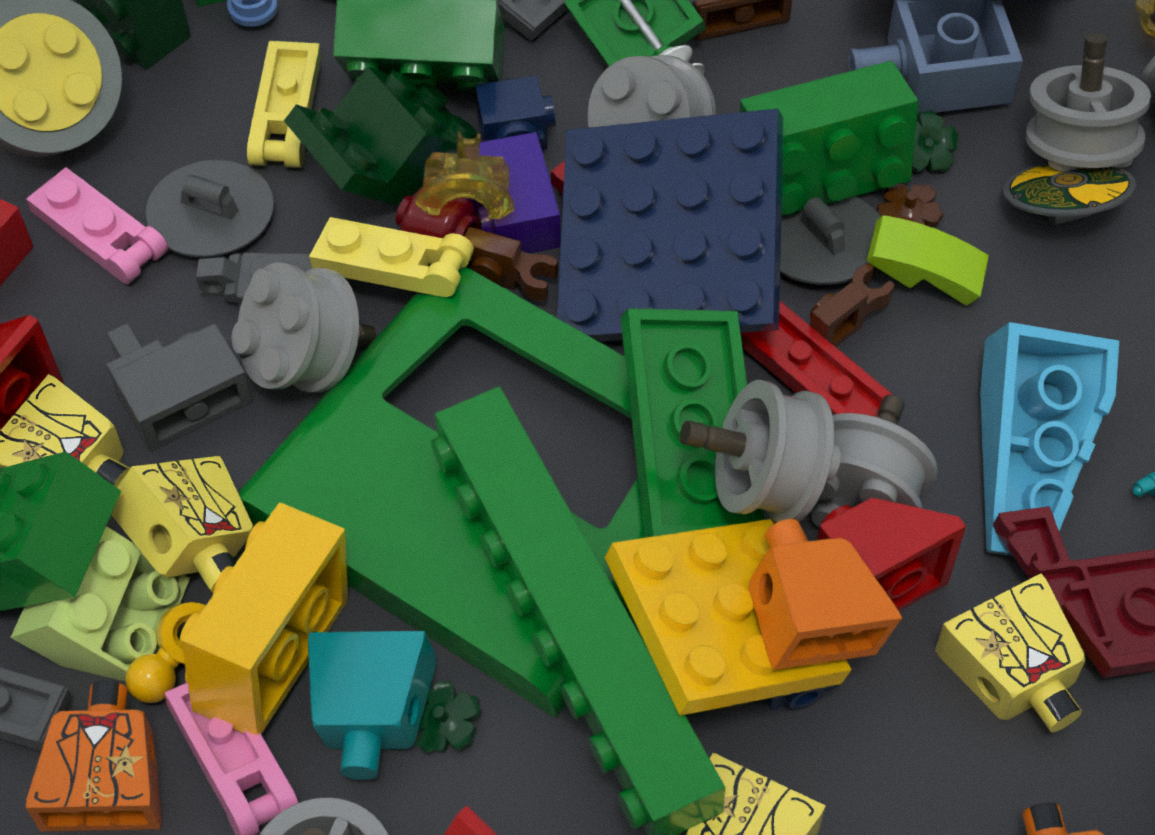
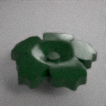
M932 110L921 111L917 116L912 170L915 173L920 172L927 165L931 172L939 171L944 173L954 164L950 152L957 149V142L960 137L954 126L942 128L944 119L936 115Z
M437 680L433 689H430L427 701L429 704H425L418 733H422L416 741V746L427 755L436 752L445 753L448 750L449 743L454 749L462 752L473 743L476 727L471 721L477 719L482 713L479 699L477 696H469L465 691L456 694V689L451 681L441 682Z

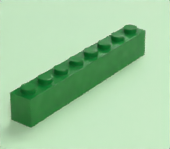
M496 387L434 413L438 437L431 440V445L435 457L444 473L453 470L460 484L455 486V490L467 518L470 520L478 516L485 532L481 533L480 537L490 562L494 567L503 564L511 580L506 582V587L516 611L521 617L526 614H530L538 629L533 632V639L543 662L547 667L557 664L566 682L560 684V689L570 713L575 720L585 717L594 735L589 737L588 741L598 766L604 774L613 770L621 784L623 791L617 793L618 800L631 827L635 830L643 826L647 835H678L723 813L725 800L724 783L686 716H679L644 641L501 387Z

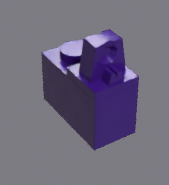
M537 132L463 145L464 159L450 166L428 171V185L437 186L467 198L472 202L475 216L480 219V230L521 241V251L526 253H535L561 247L560 213Z

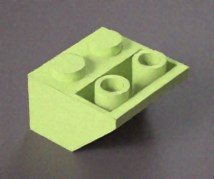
M106 526L76 597L25 606L10 638L62 667L125 681L127 669L136 658L145 654H156L160 649L156 639L158 622L169 608L181 603L190 577L179 575L167 578L158 574L133 542Z

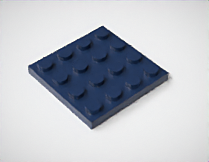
M779 109L566 130L557 318L598 342L623 340L621 316L628 308L738 311L740 333L779 330L783 116Z

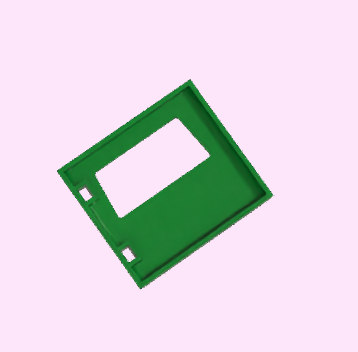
M464 267L458 271L461 278L452 296L440 297L420 292L415 293L349 367L339 383L321 398L238 491V494L253 526L259 521L266 522L275 507L281 502L344 528L346 536L347 585L414 629L425 631L427 637L556 719L566 706L560 689V684L566 681L557 664L547 667L543 662L533 639V632L538 629L530 614L521 617L516 611L506 587V582L510 581L511 578L503 564L494 567L490 562L480 534L485 532V529L478 516L469 520L464 513L455 490V486L459 485L460 482L454 471L451 470L447 473L442 471L431 445V440L438 437V432L386 402L384 398L460 327L468 325L631 418L625 356L475 271ZM638 478L607 527L597 528L572 513L630 618H632V615L604 557L613 542L645 538Z

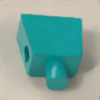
M425 631L309 632L308 655L313 727L326 747L342 749L340 774L355 780L374 779L378 776L381 749H408L415 743L437 664L436 653Z

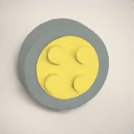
M0 0V149L24 157H48L61 154L91 140L111 119L121 93V64L117 49L109 33L92 13L72 0Z

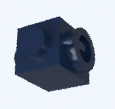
M537 75L475 84L477 116L483 142L537 132L541 149H548L547 127H554L556 125L555 112L551 95L542 96Z

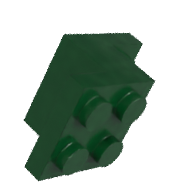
M368 66L333 112L325 108L315 111L296 104L284 120L341 190L395 206H399L406 196H413L420 188L427 185L428 171L439 169L445 161L455 163L464 159L463 145L477 143L475 137L478 135L477 131L467 121L449 112L445 107L448 99L434 86L426 82L418 86L395 70L386 74Z

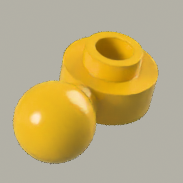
M195 602L181 603L169 608L162 615L156 629V639L160 649L156 654H145L136 658L129 665L126 672V686L129 693L136 700L143 703H157L165 699V692L174 688L176 682L175 668L179 663L185 664L183 649L180 647V641L177 637L178 627L183 622H186L193 613H201L206 605Z

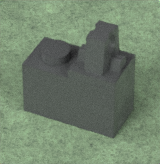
M128 323L107 332L108 338L112 343L111 347L117 359L106 364L119 399L149 452L253 403L245 371L215 323L199 331L186 333L176 342L165 347L161 345L159 340L142 347Z

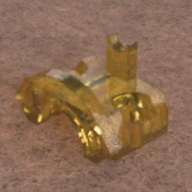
M458 132L457 154L434 152L425 160L423 188L416 194L415 204L428 215H439L441 208L448 201L466 197L475 199L483 204L488 211L490 219H501L514 211L515 203L509 194L510 166L503 157L479 155L480 133H477V136L473 139H466L461 135V132Z

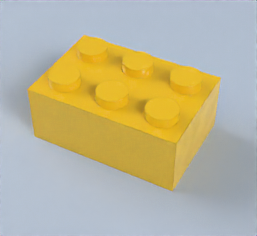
M281 502L278 503L266 522L259 521L253 527L248 536L244 553L234 567L227 566L221 572L216 581L212 598L201 613L195 612L188 618L180 635L179 643L183 649L186 669L185 681L188 683L193 712L209 719L217 717L232 724L234 730L243 734L244 730L258 735L259 732L260 734L263 733L309 662V632H328L348 602L346 536L344 528Z

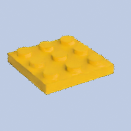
M771 519L613 542L604 557L679 716L842 684L852 670L846 659L773 670L769 662L749 591L750 578L768 549H770L765 539V533L774 525Z

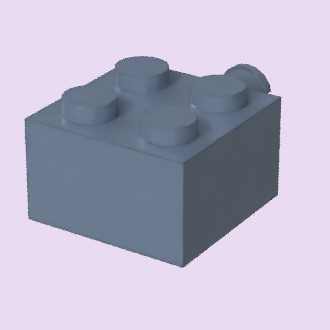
M894 0L887 38L889 45L849 49V71L893 61L919 100L918 113L930 110L937 113L1012 103L1023 63L1001 0Z

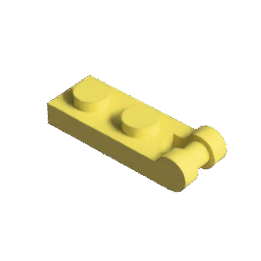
M269 41L247 143L249 165L266 166L268 161L284 162L285 167H303L305 146L284 120L296 104L312 109L322 59L320 43ZM286 134L285 141L270 140V135Z
M330 217L309 259L312 269H331L341 274L344 278L440 297H449L455 293L461 278L458 271L468 265L474 252V247L467 238L459 234L450 233L445 235L444 238H438Z

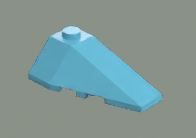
M1008 322L985 338L980 399L986 552L1013 556L995 533L993 523L999 513L1050 506L1057 528L1060 531L1073 500L1072 491L1083 464L1088 462L1096 445L1093 443V440L1103 417L1109 414L1116 397L1119 355L1118 340Z

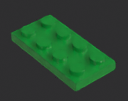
M628 308L621 316V326L645 538L764 520L762 509H755L753 512L745 515L726 510L720 502L716 488L715 463L717 452L705 450L703 447L696 448L682 445L680 442V431L686 420L722 428L732 403L747 385L738 311Z

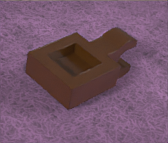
M472 227L468 228L464 237L472 243L474 252L466 266L467 268L507 289L515 291L519 283L522 292L532 300H547L548 282L537 280L535 277L545 275L556 279L558 275V261L554 257L546 254L535 255L522 252L521 241Z
M870 263L858 267L853 274L850 284L835 295L833 293L824 295L810 312V326L835 347L862 328L864 317L874 310L884 308L892 299L895 284L891 281L886 282L877 289L866 286L872 280L874 270Z

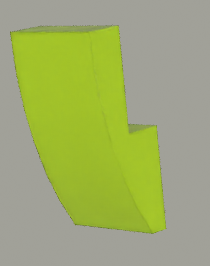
M883 215L876 220L867 262L908 288L925 279L967 306L981 297L989 255L961 239L938 229L913 221Z

